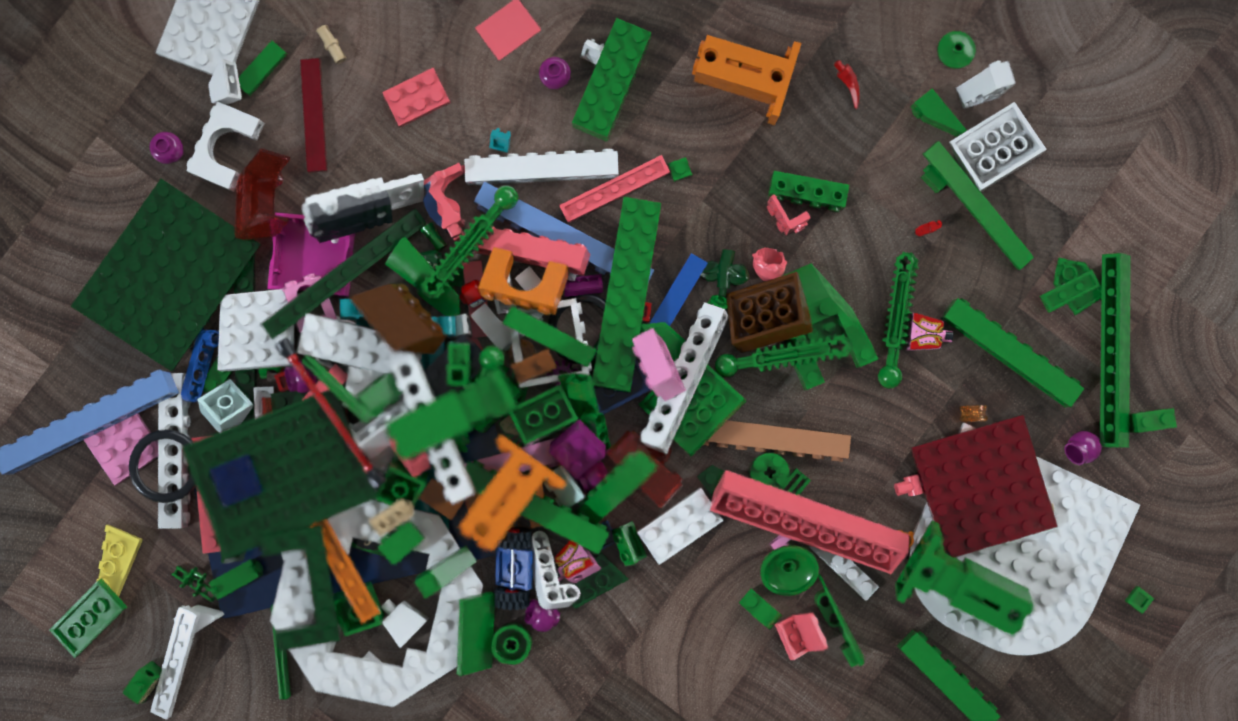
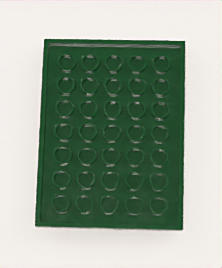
M160 179L70 307L173 372L261 244L165 180Z
M330 389L321 392L322 396H324L336 413L335 415L339 417L338 419H340L354 439L340 399ZM314 395L182 447L224 560L261 546V534L308 527L378 499L375 490L368 482L364 467L357 459L358 457L350 449Z

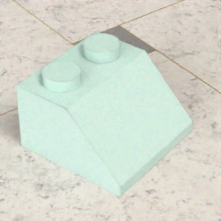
M231 379L197 399L200 412L218 432L241 424L253 407V403Z
M562 465L553 472L567 482L563 489L558 487L555 490L547 484L548 479L545 477L546 481L544 484L549 492L554 491L557 496L555 500L559 506L563 504L571 507L586 496L573 476Z

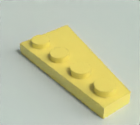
M106 525V537L102 545V561L99 562L98 568L100 569L99 579L102 578L119 597L143 539L112 525Z

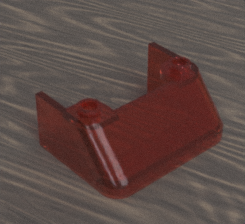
M261 148L240 173L236 192V238L249 240L275 237L281 233V230L289 222V218L274 214L275 189L281 186L283 182L282 169L290 161V157Z
M627 430L606 453L619 465L630 453L635 455L641 450L657 468L639 487L663 508L683 486L681 483L683 479L676 472L672 474L639 441L641 437L634 430L632 432Z

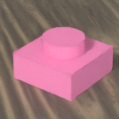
M779 535L769 544L775 550L788 546V541L791 539Z

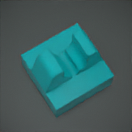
M500 128L492 130L489 148L508 153L511 132H500Z

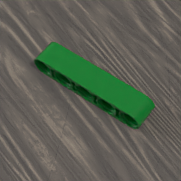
M513 306L510 307L502 323L587 368L597 351Z

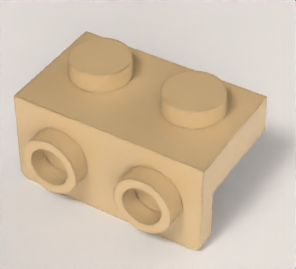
M400 499L372 517L369 523L379 536H382L393 530L400 523L410 519L414 515V505L410 500L404 502L403 499Z

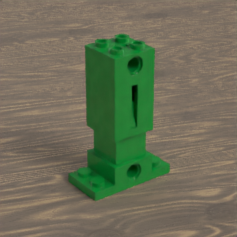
M499 368L477 380L479 384L460 394L453 391L386 422L388 427L385 430L389 439L394 440L397 445L394 447L398 458H403V460L412 459L473 430L472 425L488 417L494 416L497 419L509 412L518 410Z
M932 520L895 582L896 600L904 603L907 598L912 596L914 588L926 594L932 590L948 598L950 606L1015 637L1016 633L1023 629L1026 617L1030 616L1034 611V603L1029 589L964 557L963 561H960L946 554L944 547L941 546L943 539L939 523Z

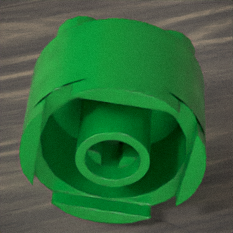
M762 453L752 460L748 474L750 479L781 489L788 482L789 467L781 456L774 453ZM767 467L773 470L771 477L764 474L767 471Z
M518 622L502 625L492 639V652L495 658L504 664L516 665L526 659L532 647V636L529 630ZM509 640L516 642L515 647L508 645Z

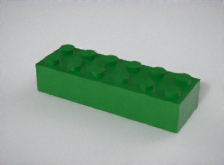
M616 18L573 118V128L608 142L650 43L652 32Z

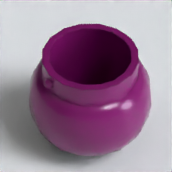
M550 57L542 62L539 68L540 81L547 88L555 90L563 88L570 80V67L562 58Z
M160 132L152 138L149 150L156 161L162 164H171L181 159L183 144L177 135L171 132Z
M299 360V363H301L316 385L317 381L320 380L302 364V360ZM294 366L285 367V377L290 392H309L310 389Z
M1080 431L1070 437L1064 451L1072 463L1083 465L1091 463L1099 457L1101 444L1095 434L1088 431Z
M600 461L576 480L585 493H589L609 473L602 461Z
M532 599L530 606L526 608L525 623L530 624L534 630L547 632L553 626H557L560 619L558 608L544 609L540 606L538 600Z

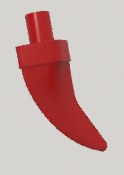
M838 60L834 63L838 70L837 76L849 88L854 107L857 109L860 93L856 75L849 64L844 66Z

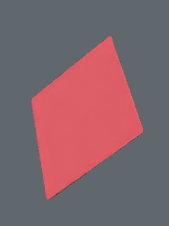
M519 0L511 1L475 28L498 60L507 56L541 31Z

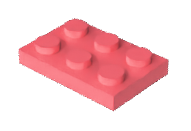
M434 68L382 92L399 127L451 103Z

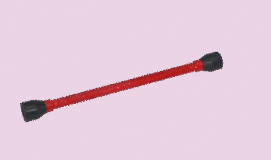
M288 337L280 340L275 344V348L281 356L293 364L311 393L319 401L318 403L322 405L321 407L336 426L337 430H339V433L356 457H358L357 459L364 467L363 469L367 474L370 485L373 489H376L384 484L387 479L383 473L369 462L362 450L354 442L346 427L338 419L339 417L335 415L336 413L330 404L322 396L323 394L318 390L307 371L299 363L300 361H298L291 341Z

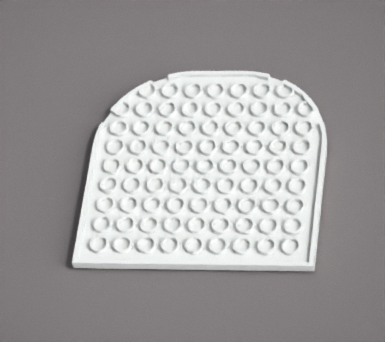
M962 423L958 433L975 429V427ZM1037 457V461L1050 503L1054 504L1053 512L1058 527L955 557L960 561H963L964 557L1029 589L1034 603V611L1030 616L1026 617L1023 629L1013 637L950 606L948 598L932 590L926 594L914 588L922 604L942 624L992 649L1014 655H1034L1051 651L1068 642L1083 628L1095 608L1140 507L1138 503ZM927 502L913 532L914 543L909 550V558L932 521Z

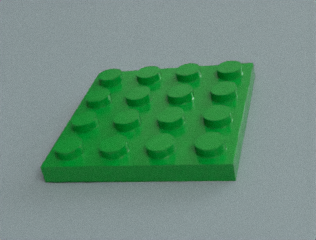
M695 357L690 358L688 363L693 362ZM707 364L673 439L692 456L746 402L745 398ZM684 374L681 377V380L685 379L687 377V374ZM654 390L638 404L649 416L657 406L658 397ZM667 409L664 415L669 414L671 409Z

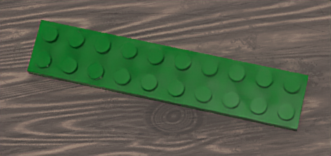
M630 197L623 198L592 380L593 386L626 392L631 390L636 355L632 348L635 345L632 339L639 336L661 210V203Z

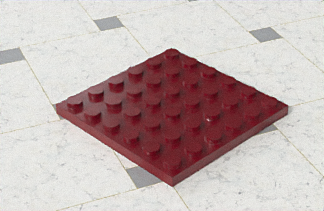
M1024 415L910 447L932 520L939 523L943 539L941 546L944 547L946 554L955 558L1058 527Z

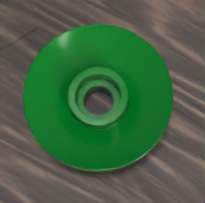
M952 31L942 37L938 44L937 52L939 59L944 65L953 69H960L971 63L975 56L976 48L974 41L969 35L961 31ZM956 45L961 47L960 51L956 50Z

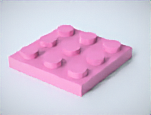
M136 414L84 439V441L115 486L130 477L128 465L133 448L140 439L151 433L140 415ZM157 441L152 442L142 452L139 458V470L158 457Z

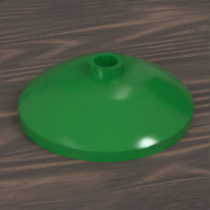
M793 545L783 546L770 552L763 560L760 568L761 579L765 587L771 592L782 596H793L805 592L815 583L819 574V566L815 556L809 550Z

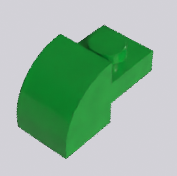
M449 343L447 385L467 386L471 375L470 343Z
M752 588L739 602L741 606L769 630L783 616Z

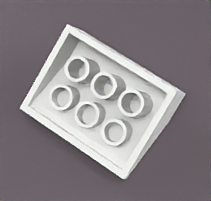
M1015 102L949 142L959 166L980 192L1039 157L1047 150Z

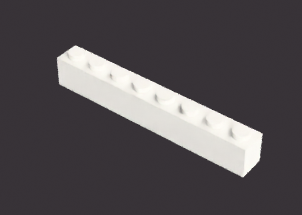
M603 149L602 152L584 150L583 153L565 151L564 154L546 152L545 155L527 153L526 156L507 154V157L493 154L488 155V158L474 155L469 156V159H464L465 182L467 185H482L484 181L488 184L602 179L619 176L618 154L613 149Z

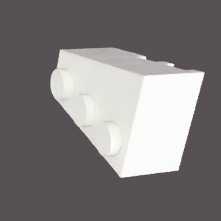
M1001 61L991 63L987 69L956 87L962 108L965 109L1000 98L1015 84V80L1008 61L1001 63Z
M401 400L384 407V412L377 417H373L369 423H364L363 421L356 424L349 423L354 440L370 460L391 446L385 430L388 427L386 422L410 412Z

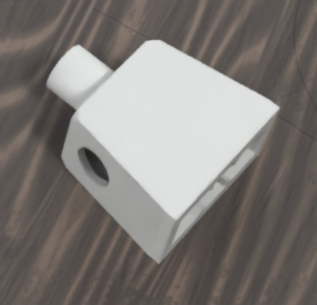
M388 599L381 606L389 615L382 623L400 648L429 619L428 616L406 601L396 606Z

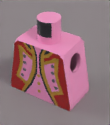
M912 313L909 316L911 322H909V337H907L909 344L906 345L907 351L941 348L942 341L952 342L953 331L943 330L944 321L918 313Z
M571 540L554 558L559 567L556 569L559 582L566 577L568 581L577 583L601 569L587 548Z

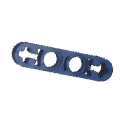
M203 329L195 340L181 390V397L184 401L197 402V399L202 395L214 348L219 345L218 330ZM201 351L204 353L203 361L199 360ZM196 370L199 371V377L197 380H195L193 376Z

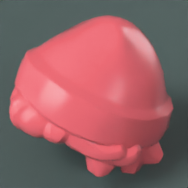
M762 248L752 255L754 258L753 268L763 281L772 280L784 274L787 261H785L783 252H778L772 248Z

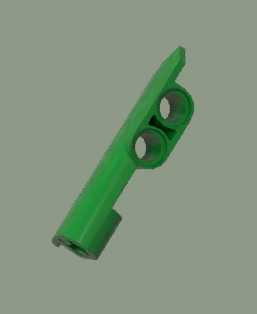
M403 237L388 257L385 265L417 289V294L443 315H460L459 295L451 286L449 288L444 287L445 293L439 299L430 300L426 295H423L421 283L425 281L426 277H432L430 271L436 272V270L407 238ZM436 284L434 286L429 285V292L432 290L437 291Z
M580 373L560 374L558 376L559 382L578 420L580 419L606 445L605 451L611 448L604 414L599 413L592 377L588 374Z
M819 574L818 578L824 589L815 594V604L825 622L831 627L839 628L846 641L840 645V649L851 667L856 665L861 667L865 662V657ZM822 596H827L829 599L825 605L820 604ZM832 613H835L837 616L835 622L829 621V616Z

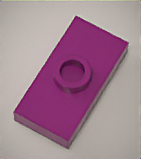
M602 274L576 277L575 281L567 280L564 288L565 297L603 293Z

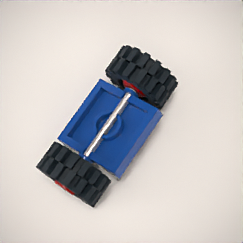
M510 527L496 545L495 585L503 586L495 589V607L499 609L519 610V608L525 609L530 606L533 550L526 549L531 547L530 529Z

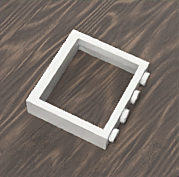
M576 298L560 301L558 308L571 306L576 338L588 345L587 341H583L582 333H586L584 321L580 322L579 314H582L581 303H577ZM518 308L526 314L538 312V310L534 309L525 310ZM509 327L516 364L524 360L519 332ZM590 363L588 368L581 365L582 371L572 373L589 375V372L592 371V365ZM559 375L532 379L519 384V387L524 388L558 382Z

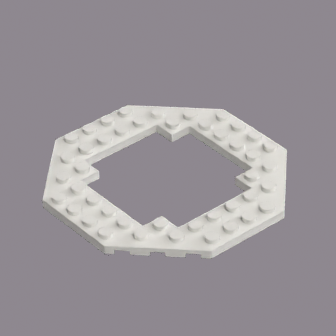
M373 500L328 519L348 555L353 537L381 543L379 540L385 534L379 536L369 523V520L388 508L389 505ZM414 509V515L410 520L423 533L425 539L412 550L430 554L427 570L460 548L440 515ZM394 528L393 530L387 533L391 535L393 532L396 531V529ZM304 550L287 552L270 620L276 630L312 624L314 606ZM470 566L441 589L427 652L407 648L403 667L326 651L327 643L290 649V652L315 691L394 707L457 667L459 599L481 594L483 584L472 566Z

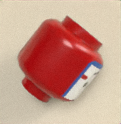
M474 279L461 287L460 299L463 304L474 308L487 301L480 294L478 288L480 280Z

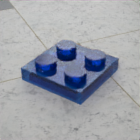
M249 454L209 469L223 507L230 506L263 492Z

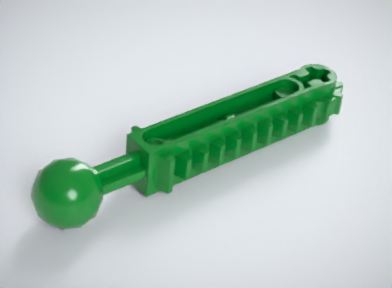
M501 186L496 190L494 194L495 203L485 215L482 214L480 217L474 216L475 224L469 223L471 229H465L466 235L459 236L461 241L454 242L456 247L449 248L451 253L444 254L446 259L439 260L441 265H435L436 272L430 271L432 277H426L425 281L421 283L422 293L428 299H439L445 293L444 287H450L448 282H454L453 276L460 275L458 269L464 270L463 263L469 264L467 258L474 257L472 252L479 251L477 246L484 245L483 239L489 240L488 233L494 234L492 229L493 223L502 211L516 206L519 196L513 187ZM436 284L437 291L432 290L429 292V285L434 286Z
M902 252V254L896 257L897 260L894 263L897 270L893 271L896 278H892V281L895 282V285L891 286L894 293H890L893 300L889 301L892 307L887 310L891 314L886 316L889 320V323L885 324L888 330L884 331L887 337L882 338L886 342V347H888L886 366L882 367L878 373L880 385L887 389H893L901 383L902 373L897 367L899 352L903 350V346L909 344L904 339L909 337L905 332L910 329L907 323L911 322L908 315L912 314L909 308L913 307L910 300L914 299L911 293L915 292V289L912 286L917 284L913 279L918 277L915 271L919 269V260L912 252ZM909 260L911 263L905 267L903 264Z
M834 335L833 339L827 336L825 342L823 338H819L818 343H816L815 339H811L810 344L807 340H804L803 345L800 342H796L794 347L792 343H788L787 348L784 344H780V349L777 346H773L772 351L769 347H765V351L762 348H757L756 353L752 354V356L736 358L731 354H722L715 362V369L720 376L729 378L734 376L739 369L750 367L759 368L761 372H766V367L769 371H772L774 365L776 369H780L781 364L784 368H787L789 362L791 366H795L796 361L799 365H803L804 360L807 364H811V359L817 363L819 357H821L822 361H826L827 356L830 360H834V356L841 359L842 357H848V354L853 350L852 340L845 337V335ZM840 341L845 344L842 352L840 349H833L832 346L840 345Z
M495 346L484 348L479 357L482 367L475 381L463 387L468 390L479 385L477 380L491 374L492 371L498 368L500 369L505 359L503 352ZM467 433L454 438L459 453L463 451L461 446L466 444L464 439L469 438ZM443 444L437 446L436 449H442ZM444 457L442 460L443 466L446 468L451 466V460L448 457ZM432 464L433 470L437 471L435 464Z

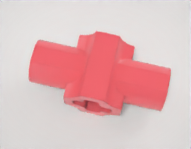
M919 474L906 476L903 482L894 484V489L898 496L907 493L908 496L924 493Z

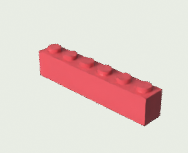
M494 226L492 228L494 234H487L489 240L483 239L484 245L477 246L479 251L476 253L490 256L493 247L512 251L514 261L547 268L548 262L552 261L568 265L569 273L582 276L585 274L590 257L586 246L579 243L572 245L564 240L558 239L553 241L545 236L533 237L526 232L519 234L506 228L499 230Z

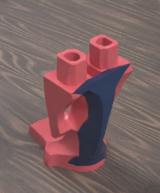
M460 163L442 171H437L424 180L425 196L423 201L426 210L434 222L445 230L447 234H450L454 241L459 240L460 235L465 236L462 230L465 223L461 219L459 204L447 198L444 192L451 181L465 174V165L461 166Z

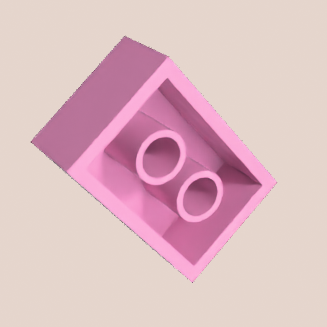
M653 328L632 339L635 345L632 347L633 351L641 359L639 363L640 368L648 376L646 382L649 388L654 390L657 397L661 396L667 401L686 391L666 343Z

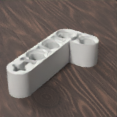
M542 531L535 532L531 536V547L526 549L533 550L532 575L539 604L547 610L568 607L579 598L580 591L573 584L559 585L548 536ZM539 558L544 561V564L539 561ZM543 576L546 577L549 582H546L543 579ZM565 593H568L571 596V599L568 598ZM547 595L551 596L553 601L549 600Z

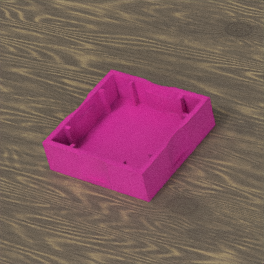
M275 213L272 238L273 255L270 261L267 289L278 290L284 288L285 283L296 280V283L304 280L303 276L314 273L315 276L320 275L323 277L353 254L355 233L340 237L338 243H332L331 240L319 243L316 238L310 236L304 223V215ZM350 282L332 296L349 298ZM302 285L297 290V293L300 294L310 285Z

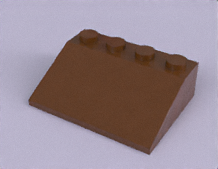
M798 272L726 294L731 342L741 353L813 332L811 316Z
M390 283L353 295L350 298L394 353L435 354L447 337L442 331L441 326L433 321L430 313L422 308L419 300L413 297L408 287L403 284Z

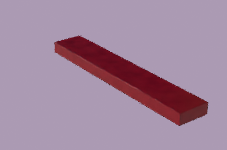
M319 58L300 59L307 172H327L321 60Z

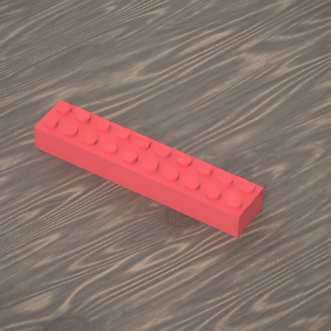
M726 470L713 492L710 511L889 574L894 572L908 554V534Z

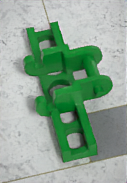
M176 566L172 576L183 582V584H180L181 588L188 585L196 591L192 596L196 597L200 594L210 602L214 601L216 596H208L211 587L204 583V580L207 579L206 573L202 575L197 571V567L188 572L181 566ZM178 571L184 573L182 577L178 576ZM194 580H197V581H198V582H197V587H194V586H193V581H194ZM203 587L206 588L205 592L201 591Z

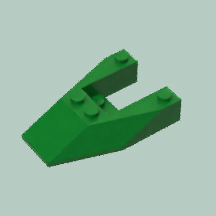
M811 263L790 272H798L811 316L813 332L784 340L785 347L787 348L788 343H792L795 347L796 342H800L803 345L804 340H807L810 344L811 339H815L816 343H818L819 338L826 340L827 336L831 338L842 333V335L852 340L853 350H851L850 354L856 368L878 360L872 343L851 306ZM811 359V364H807L804 360L803 365H799L796 361L794 368L804 391L825 383L821 371L813 359Z

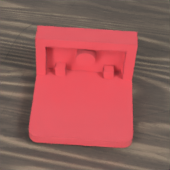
M772 195L769 198L767 209L771 216L776 217L778 221L776 225L781 233L784 232L785 235H788L794 231L796 234L805 229L808 225L807 222L811 218L807 211L789 220L777 197Z
M811 612L792 614L775 624L790 660H795L809 651H824L828 648L826 638L818 625V619Z

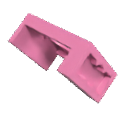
M314 273L303 276L304 280L296 283V280L285 283V287L281 289L285 294L287 302L297 296L299 287L302 285L311 286L321 276H315ZM328 298L321 303L324 314L319 316L337 319ZM305 316L295 324L299 333H302Z

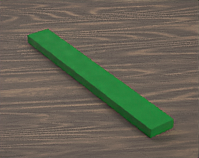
M936 141L922 154L1017 270H1021L1034 258L939 141Z

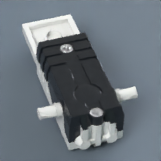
M422 174L409 175L406 178L391 180L388 183H383L382 178L370 179L367 182L352 184L338 190L333 189L319 195H312L305 198L306 203L303 204L304 223L310 236L316 238L319 243L330 240L332 243H338L340 237L365 231L367 228L372 229L374 226L379 227L384 223H393L392 210L423 201L424 179Z

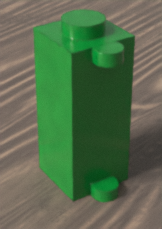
M255 558L250 559L210 581V591L216 596L217 600L263 576V566Z

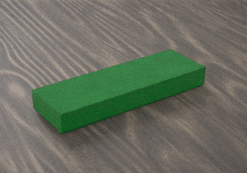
M271 40L239 76L240 88L251 96L285 58L287 53Z
M1091 269L1039 297L1047 312L1050 313L1101 287Z

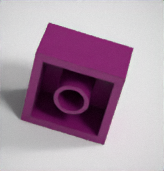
M579 419L550 442L549 454L577 479L605 457L606 445Z

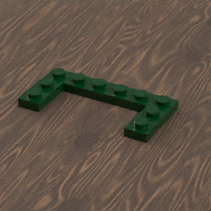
M322 525L261 534L260 541L263 556L298 550L305 551L316 623L276 630L279 651L340 641Z

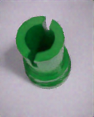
M433 222L420 230L431 241L437 251L447 246L437 232L438 229Z

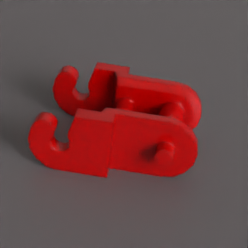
M933 220L916 228L915 234L920 237L932 233L942 227V222L938 220L936 223Z

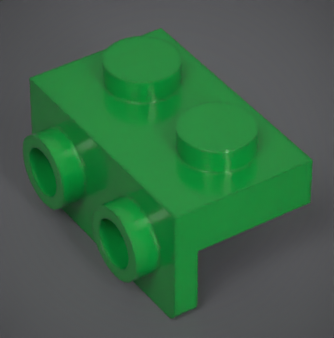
M633 521L611 530L613 540L617 544L620 558L625 566L636 564L647 557Z

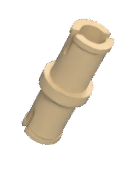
M323 25L319 27L317 33L320 35L325 44V49L329 50L335 63L340 64L347 58L339 47L338 40L333 37L328 29V26Z

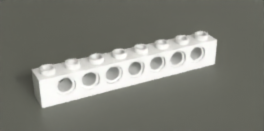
M704 303L702 308L698 310L696 322L690 327L689 337L681 347L679 358L674 362L680 378L687 374V377L682 380L686 391L667 401L661 396L658 397L657 406L649 416V423L641 433L640 441L645 446L667 454L727 323L729 315L725 309ZM711 323L708 328H704L706 324ZM703 340L702 344L696 345L698 341ZM695 357L693 362L688 363L690 358ZM667 409H671L669 414L664 415ZM663 426L662 431L656 432L658 427Z
M395 353L388 356V367L392 373L395 372L398 379L395 381L399 391H403L405 395L403 400L408 410L411 409L412 411L418 408L421 402L427 404L436 400L416 353ZM407 365L411 368V374L408 377L403 374V368ZM413 384H417L419 387V392L416 395H413L410 390ZM454 439L443 443V447L440 450L436 448L429 450V453H427L428 459L431 464H435L437 469L435 474L438 481L442 482L445 487L443 492L447 501L450 500L453 504L477 493ZM444 457H448L451 460L449 468L444 467L442 464ZM452 475L459 478L458 486H453L450 483Z
M171 373L179 394L176 398L172 396L159 403L158 430H172L176 426L178 432L190 438V435H188V427L190 426L188 408L191 402L184 401L181 397L186 374ZM174 407H177L178 409V415L176 417H174L172 414V410ZM170 439L158 440V493H172V486L174 484L178 486L179 490L190 478L188 473L189 465L182 449L183 445L177 441ZM175 445L178 447L177 455L172 453V448ZM174 465L178 467V473L176 475L172 472V467ZM190 494L175 502H158V528L188 527L190 522V513L188 512ZM174 503L178 506L177 513L172 511Z

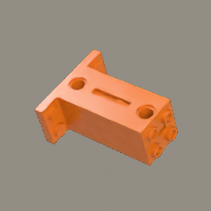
M707 35L706 40H701L697 57H700V59L696 58L692 71V75H695L694 82L770 104L766 117H769V124L775 125L783 106L802 43L794 41L792 47L788 46L785 56L782 58Z
M503 435L496 441L499 443L498 448L506 454L510 451L512 455L459 526L462 528V534L470 539L472 536L478 540L477 544L486 551L488 549L493 551L545 477L548 479L547 484L555 490L558 487L563 489L567 483ZM527 464L531 467L529 475H523L520 472L522 465ZM478 525H486L488 532L480 533Z

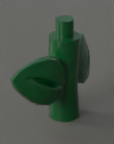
M722 249L720 262L708 261L700 275L704 280L710 282L717 281L718 295L726 296L727 289H730V283L742 285L749 280L748 269L742 264H733L736 251Z

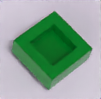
M686 157L668 163L674 182L692 176Z
M1135 586L1125 599V602L1143 614L1154 598L1139 586Z

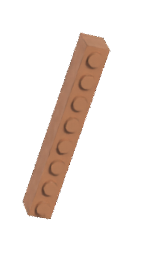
M726 421L703 445L709 446V442L717 443L716 447L728 448V444L736 445V449L747 450V447H755V451L766 453L767 449H773L774 454L785 455L786 451L793 452V456L805 457L806 453L812 454V458L824 460V456L832 457L831 461L843 462V458L849 459L851 435Z

